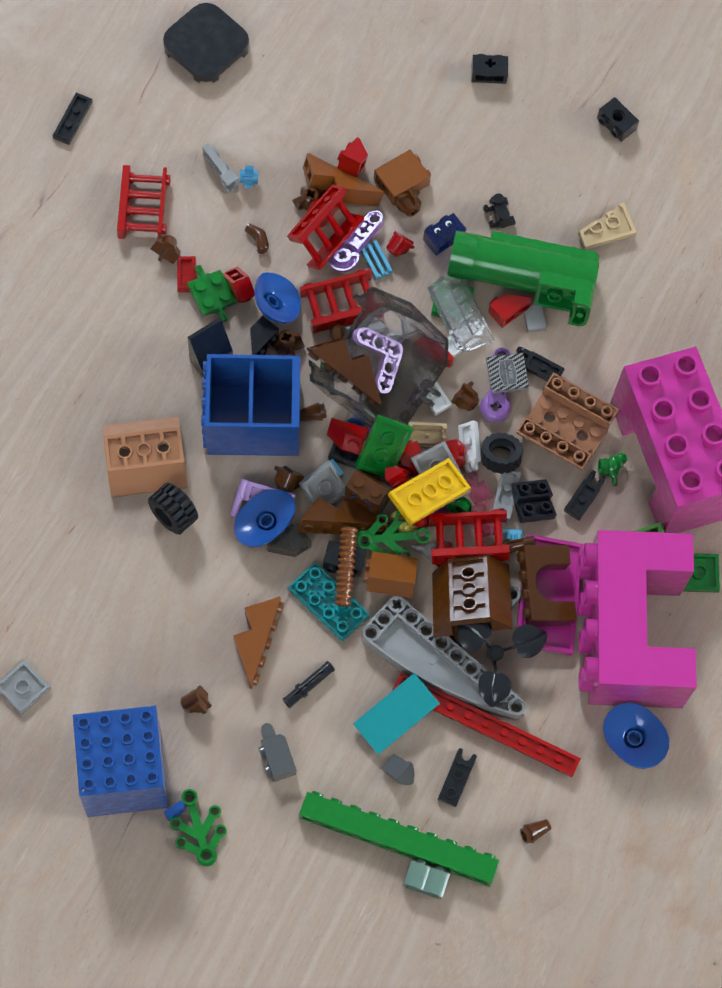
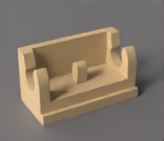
M409 422L408 424L414 429L408 443L418 441L420 448H432L436 443L446 441L447 423Z

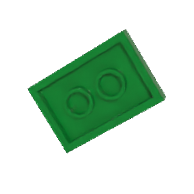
M378 415L355 463V467L385 478V469L397 466L414 430L413 427Z

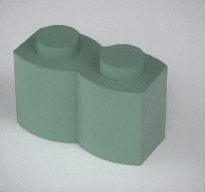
M416 859L410 862L403 887L441 900L450 874L443 867L435 866V868L427 866V862Z

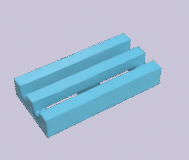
M377 240L373 241V244H367L362 249L361 253L372 270L375 280L392 273V268ZM373 248L376 249V251H377V253H378V255H379V257H380V259H381V261H382V263H383V265L385 266V268H386L387 271H385L384 268L382 267V265H381V263H380V261H379V259H378V257H377V255H376V253H375V251H374ZM368 250L370 251L378 269L380 270V274H378L377 270L375 269L367 253Z

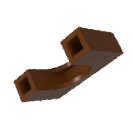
M524 545L517 553V562L520 563L519 581L522 582L521 600L524 601L523 619H525L526 624L533 626H571L577 620L575 601L548 600L540 594L536 587L538 571L565 570L571 564L569 545Z

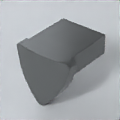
M395 754L381 768L385 774L400 784L412 785L414 783L415 772L412 762L405 761Z

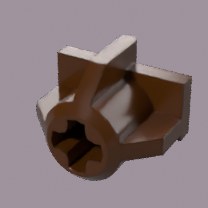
M303 186L300 191L301 196L293 199L292 202L298 211L302 209L308 210L311 202L321 198L323 193L315 188Z
M408 188L406 193L397 195L393 202L398 210L405 213L408 217H412L420 211L422 202L418 198L419 189L412 191L411 188Z
M171 235L157 236L155 243L150 248L159 255V261L164 258L172 264L176 262L181 252L177 247L176 238Z
M290 330L282 331L278 336V340L274 343L278 355L291 353L292 356H296L294 351L305 347L300 333H293Z
M472 381L468 384L463 383L460 390L454 395L451 403L460 409L472 411L479 403L478 393L472 389L474 383Z
M286 465L283 467L275 466L274 469L277 471L274 480L279 490L291 493L300 487L299 482L304 479L301 473L291 470Z
M201 685L181 697L180 701L182 708L188 713L197 712L205 714L207 709L212 706L208 701V693Z

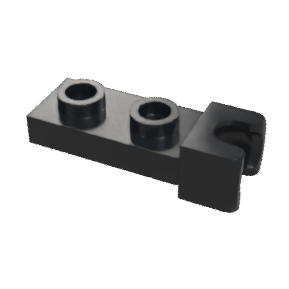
M459 748L437 799L453 807H456L477 758V755L473 754L469 760H463L462 748Z

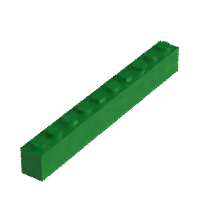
M316 791L306 793L299 812V819L413 860H423L427 862V865L443 867L447 872L489 887L492 884L499 860L495 859L496 856L486 852L484 854L478 853L471 846H458L454 840L446 839L444 841L439 839L438 835L427 832L425 834L419 832L417 827L407 825V827L402 826L395 819L388 818L386 820L380 818L381 815L372 811H369V813L363 812L356 805L346 806L342 804L341 800L324 798L323 794Z

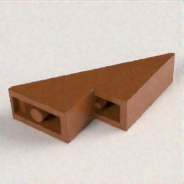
M307 153L303 170L308 187L327 191L332 184L344 187L347 191L342 199L346 204L380 205L384 191Z
M280 596L245 607V615L250 630L233 635L250 689L253 688V685L257 686L260 675L257 673L259 667L263 668L266 657L263 656L265 649H270L272 642L270 635L272 631H276L278 625L276 617L278 613H282L284 607Z

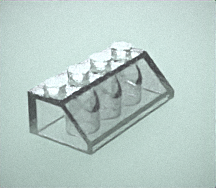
M442 276L428 287L431 294L430 298L435 303L438 314L445 324V329L450 334L453 340L452 343L457 350L471 351L495 341L464 279Z

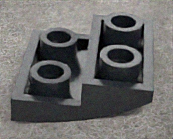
M547 479L512 483L513 500L520 523L555 519L557 514L551 501L553 493Z

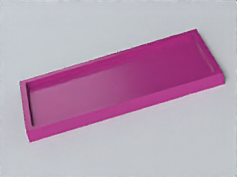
M534 535L536 545H569L571 564L565 570L538 571L536 587L540 594L548 600L575 601L577 618L580 588L578 560L579 556H583L584 544ZM521 596L518 605L516 628L526 624L522 616L524 601L521 600ZM576 621L571 626H535L547 633L546 643L542 651L570 656L573 654Z

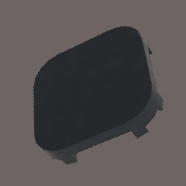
M201 3L193 7L164 33L163 44L168 58L170 56L193 75L195 81L198 83L200 81H212L214 83L219 80V75L241 56L245 58L248 54L249 37L244 28L218 6L211 3Z

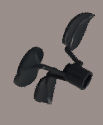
M486 622L457 625L458 638L461 645L469 651H476L484 643L487 648L486 655L488 659L492 660L494 673L490 671L483 672L478 682L481 697L489 707H494L509 695L512 686L507 675L503 673L498 674L496 661L502 659L505 651L517 648L518 655L522 658L534 657L543 649L547 639L546 631L533 625L525 624L517 627L513 632L512 639L515 645L502 648L499 645L490 646L486 641L492 633L490 626Z

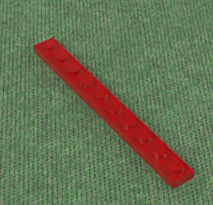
M401 672L393 690L410 676ZM422 682L440 703L433 711L569 777H573L581 758Z

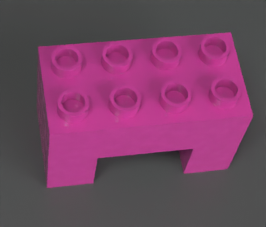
M697 347L624 366L610 404L619 409L616 419L622 435L636 434L656 486L649 501L655 522L663 523L664 533H680L722 521V409Z
M598 530L593 543L584 544L583 556H579L578 578L587 580L584 582L583 593H579L578 615L588 616V619L585 618L584 630L579 631L578 651L579 654H588V657H585L584 668L579 669L578 688L579 692H588V705L617 706L622 703H636L644 707L683 708L697 688L696 648L647 646V594L681 595L694 572L693 534Z

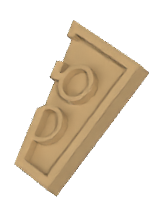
M622 202L617 208L610 210L605 216L580 230L578 235L584 250L636 236L637 232L626 205Z

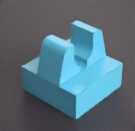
M503 529V542L522 538V530Z

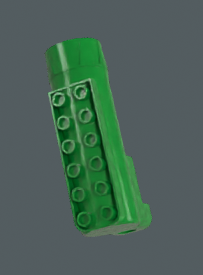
M456 231L447 275L468 281L483 282L535 293L533 305L570 312L568 324L584 326L587 324L591 312L600 256L591 250L578 249L576 247L505 234L503 232L492 231L491 238L480 234Z

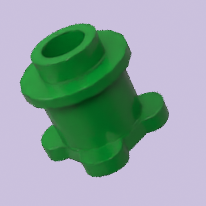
M461 497L455 503H449L447 509L450 510V513L471 512L472 503L468 498Z

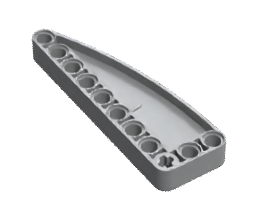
M400 596L390 598L364 626L362 631L363 643L401 672L409 676L415 673L422 682L482 711L513 720L520 719L526 709L525 702L512 690L503 701L494 707H489L481 697L478 687L480 676L488 670L448 636L434 637L433 623ZM393 605H395V606L399 605V606H400V609H398V608L394 609V608H393ZM412 616L416 619V622L410 623L406 618ZM386 618L389 622L387 624H381L379 622V619ZM428 629L431 634L423 635L421 630ZM373 632L376 634V636L374 638H368L366 636V633ZM439 641L444 642L446 647L439 648L436 643ZM457 654L460 656L461 659L459 661L452 660L451 655ZM473 667L476 672L470 674L466 671V668ZM517 705L520 707L521 711L514 712L512 711L511 706Z

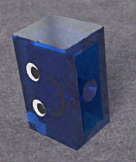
M454 213L449 216L445 215L435 225L431 224L424 230L423 240L432 252L438 255L453 245L456 231L466 232V227Z

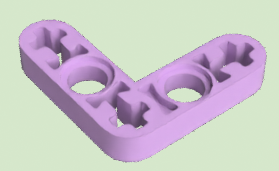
M357 328L352 336L354 342L382 355L375 375V381L379 394L388 393L391 391L403 347L399 342L369 328ZM360 333H363V336L367 338L370 337V339H362ZM376 338L381 340L380 348H377L374 344ZM386 347H394V350H396V353H393V350H391V349H389V348L386 349ZM387 362L391 365V371L389 373H387L384 368ZM380 382H383V385H385V388H382V386L380 385Z

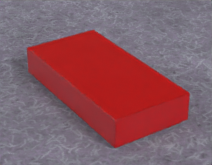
M179 256L177 259L178 293H190L187 282L196 279V271L194 269L196 267V256Z

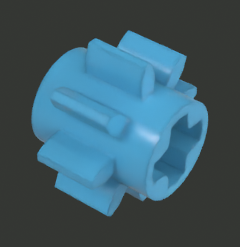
M245 165V170L240 169L239 183H244V188L253 189V184H258V170H254V166Z

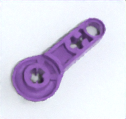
M372 211L367 214L344 244L328 260L331 268L335 271L347 272L357 265L360 252L383 226L382 213ZM375 217L380 219L376 223L370 221L372 218Z
M500 347L495 350L493 356H497L499 353L509 355L510 352L508 349ZM489 386V391L480 404V412L485 419L495 423L502 422L510 416L511 403L507 393L491 394ZM498 405V410L493 411L494 408L491 407Z

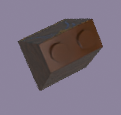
M355 470L345 486L344 501L349 498L377 515L383 512L391 500L388 497V493L394 489L364 470Z

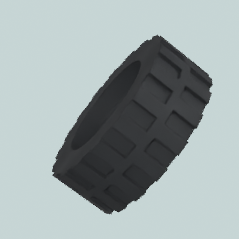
M507 433L490 434L482 442L480 452L482 464L486 469L494 473L507 474L515 471L516 468H519L522 461V443L519 442L518 438ZM496 448H503L510 451L511 456L499 458L494 456L492 451Z

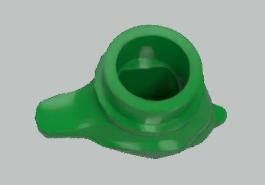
M621 450L619 454L612 455L609 459H599L598 473L604 476L609 475L613 486H617V475L626 463L627 455Z

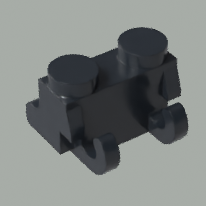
M497 193L491 197L489 203L492 206H483L484 212L493 211L496 219L495 223L493 220L488 223L490 228L498 226L504 228L516 224L514 216H510L506 206L509 204L507 197H504L502 194Z

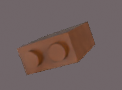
M411 149L374 170V180L392 204L397 195L406 193L408 188H411L412 191L418 189L420 191L430 185V171L428 168L423 167L419 156L414 154Z
M372 551L371 559L367 558L365 570H369V572L365 571L363 583H367L366 591L413 598L418 558Z

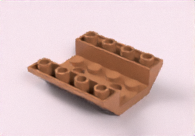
M553 372L540 398L528 417H525L516 433L578 469L583 470L605 437L619 409ZM552 415L554 417V421L547 422L544 419V416ZM584 433L587 439L581 441L577 438V434Z
M179 416L103 425L111 498L153 493L167 482L180 489L188 488ZM166 444L169 448L166 452H161L158 450V447ZM122 449L130 451V454L126 457L121 456L119 453Z

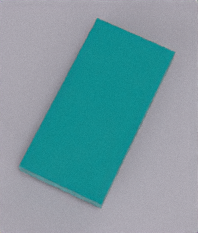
M314 562L287 589L341 642H344L370 617V614L353 597L350 599L352 603L350 606H337L334 604V601H336L335 595H337V592H335L337 582Z
M413 673L355 721L353 725L379 755L440 703L417 675Z

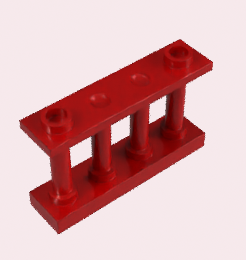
M123 165L117 223L118 239H125L126 232L129 231L157 232L160 237L163 234L166 235V223H164L166 190L171 182V175H167V167H163L162 176L135 175L131 172L130 165ZM146 182L162 183L161 192L133 191V189H130V184ZM132 198L159 199L160 208L131 207L129 200H132ZM131 214L159 216L158 225L135 224L127 221V216H131Z
M332 184L287 235L290 241L303 244L312 259L307 263V266L317 270L323 268L326 262L365 219L361 215L350 213L342 201L347 193L346 189L342 186ZM336 205L346 218L341 226H339L331 214V210ZM324 218H326L335 232L329 239L319 226ZM313 231L323 243L318 252L308 239V236Z
M361 269L353 274L314 284L307 283L300 287V298L308 297L314 318L310 320L312 334L330 330L334 324L345 326L358 321L383 316L382 301H374L368 283L372 279L371 269ZM361 283L367 305L361 307L356 305L350 287ZM339 288L344 289L350 308L342 312L338 309L332 291ZM326 293L332 311L330 315H321L315 298L316 294Z
M494 509L483 512L446 514L437 512L429 515L430 527L436 526L437 548L431 549L432 565L443 564L446 560L452 558L489 555L500 561H510L509 545L503 544L501 524L507 522V510ZM494 523V546L483 545L482 524ZM474 524L476 546H464L463 525ZM455 525V548H445L443 526Z

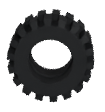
M165 483L148 498V504L154 516L165 528L175 534L181 535L198 519V512L193 502L180 488L171 483Z

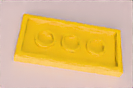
M448 458L390 491L388 497L411 526L469 492L471 487Z

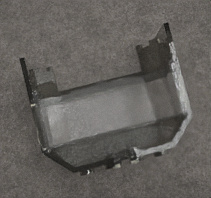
M371 287L367 289V293L360 296L358 294L351 296L363 309L343 338L346 339L350 358L362 354L369 355L374 377L382 355L356 344L352 337L354 330L366 327L402 345L403 353L391 391L379 394L381 404L373 406L366 401L367 397L364 394L359 395L351 389L353 386L347 382L345 384L337 378V373L334 371L331 373L324 367L321 370L311 360H309V366L311 367V374H309L310 382L361 422L371 427L378 415L408 425L422 402L430 407L435 405L431 399L426 398L428 393L438 398L441 396V393L432 387L448 365L449 339L411 302L376 287ZM360 333L362 339H370V337L367 338L363 336V333ZM376 338L374 341L377 348L381 347V340L379 338ZM386 347V349L389 348V349L393 350V353H396V350H394V347ZM388 362L384 367L387 373L391 371V365ZM380 382V385L382 386V388H385V385H383V382Z

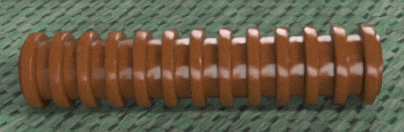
M353 527L340 528L342 532L340 537L342 539L339 540L341 544L339 550L341 551L338 552L340 558H338L339 564L337 565L339 570H337L338 576L336 580L338 582L336 583L337 589H335L337 595H335L336 601H334V604L337 606H350L352 604L350 602V599H352L350 593L353 592L351 590V587H353L351 581L354 580L352 578V575H354L352 569L355 568L353 566V563H355L353 557L356 556L354 553L356 548L354 546L357 544L355 541L357 535L355 534L358 530Z

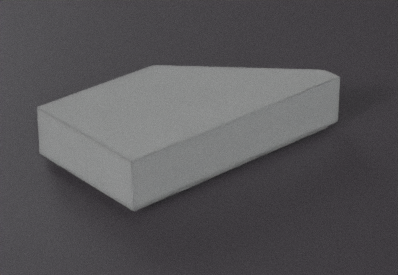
M533 302L524 314L527 332L546 330L542 306L533 305Z

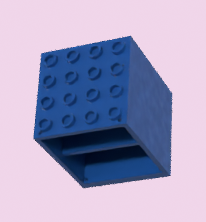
M207 354V361H203L204 379L202 381L201 415L203 448H207V455L298 456L300 356Z
M156 705L73 715L79 797L87 817L168 808L161 728Z

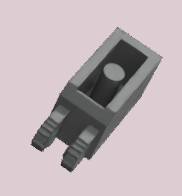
M263 724L261 728L263 740H261V747H258L261 758H266L268 765L265 766L268 778L272 777L273 782L296 775L297 770L285 736L281 734L276 735L272 724Z

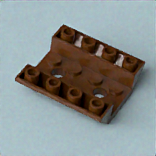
M489 555L452 558L446 560L432 573L434 637L452 636L453 626L491 622L493 631L513 629L509 564ZM468 572H472V573H473L472 576H469V577L464 576V575H465L466 573H468ZM469 603L475 604V605H474L473 607H471V608H466V607H465V606H466L467 604H469Z

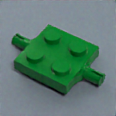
M197 265L194 269L199 277L187 282V287L202 317L218 313L222 323L228 321L229 318L224 310L236 304L237 300L222 271L218 270L205 274L202 265Z

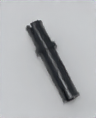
M326 661L301 684L295 685V689L282 700L291 708L302 697L306 698L308 692L334 672L335 668L329 661Z

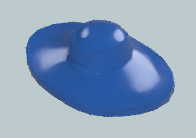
M269 272L262 273L257 278L255 300L261 313L277 323L287 324L293 322L298 317L301 307L300 296L293 283L281 275Z
M277 489L266 490L255 495L237 514L234 524L237 540L244 546L260 547L277 538L288 527L294 517L296 505L293 497L288 492Z
M622 703L608 712L603 723V735L609 747L625 763L635 768L648 769L658 765L666 757L669 750V736L662 722L651 711L636 703Z

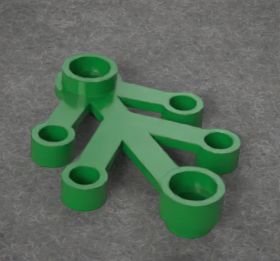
M398 511L394 521L382 534L374 535L382 525L388 522L386 513L381 512L377 514L376 521L368 530H362L356 534L357 539L355 541L359 548L390 554L389 551L382 550L375 544L383 542L396 554L401 555L402 552H407V557H410L409 550L400 547L394 541L416 539L419 543H426L430 540L431 534L423 526L418 527L416 531L394 533L402 523L406 522L405 518L403 520L398 519V516L401 514ZM385 516L386 519L385 521L380 522L379 517ZM420 531H425L423 537L419 536ZM362 537H368L366 542H361Z
M187 789L182 793L181 799L183 804L188 806L194 828L183 823L178 817L170 820V827L172 830H180L197 839L199 847L187 842V839L183 836L175 840V845L179 850L185 849L196 855L200 865L205 867L211 866L217 859L215 849L220 839L225 837L227 833L226 827L221 824L217 825L214 829L215 834L209 844H207L205 837L215 819L220 817L221 809L216 805L211 806L209 814L202 825L196 807L198 801L197 793L192 789ZM187 796H193V801H186ZM213 809H217L219 813L217 815H212L211 811ZM173 821H179V826H172ZM219 828L224 829V833L221 835L217 833ZM184 840L185 845L179 846L178 841ZM205 853H209L211 857L210 859L205 860L203 859V855Z

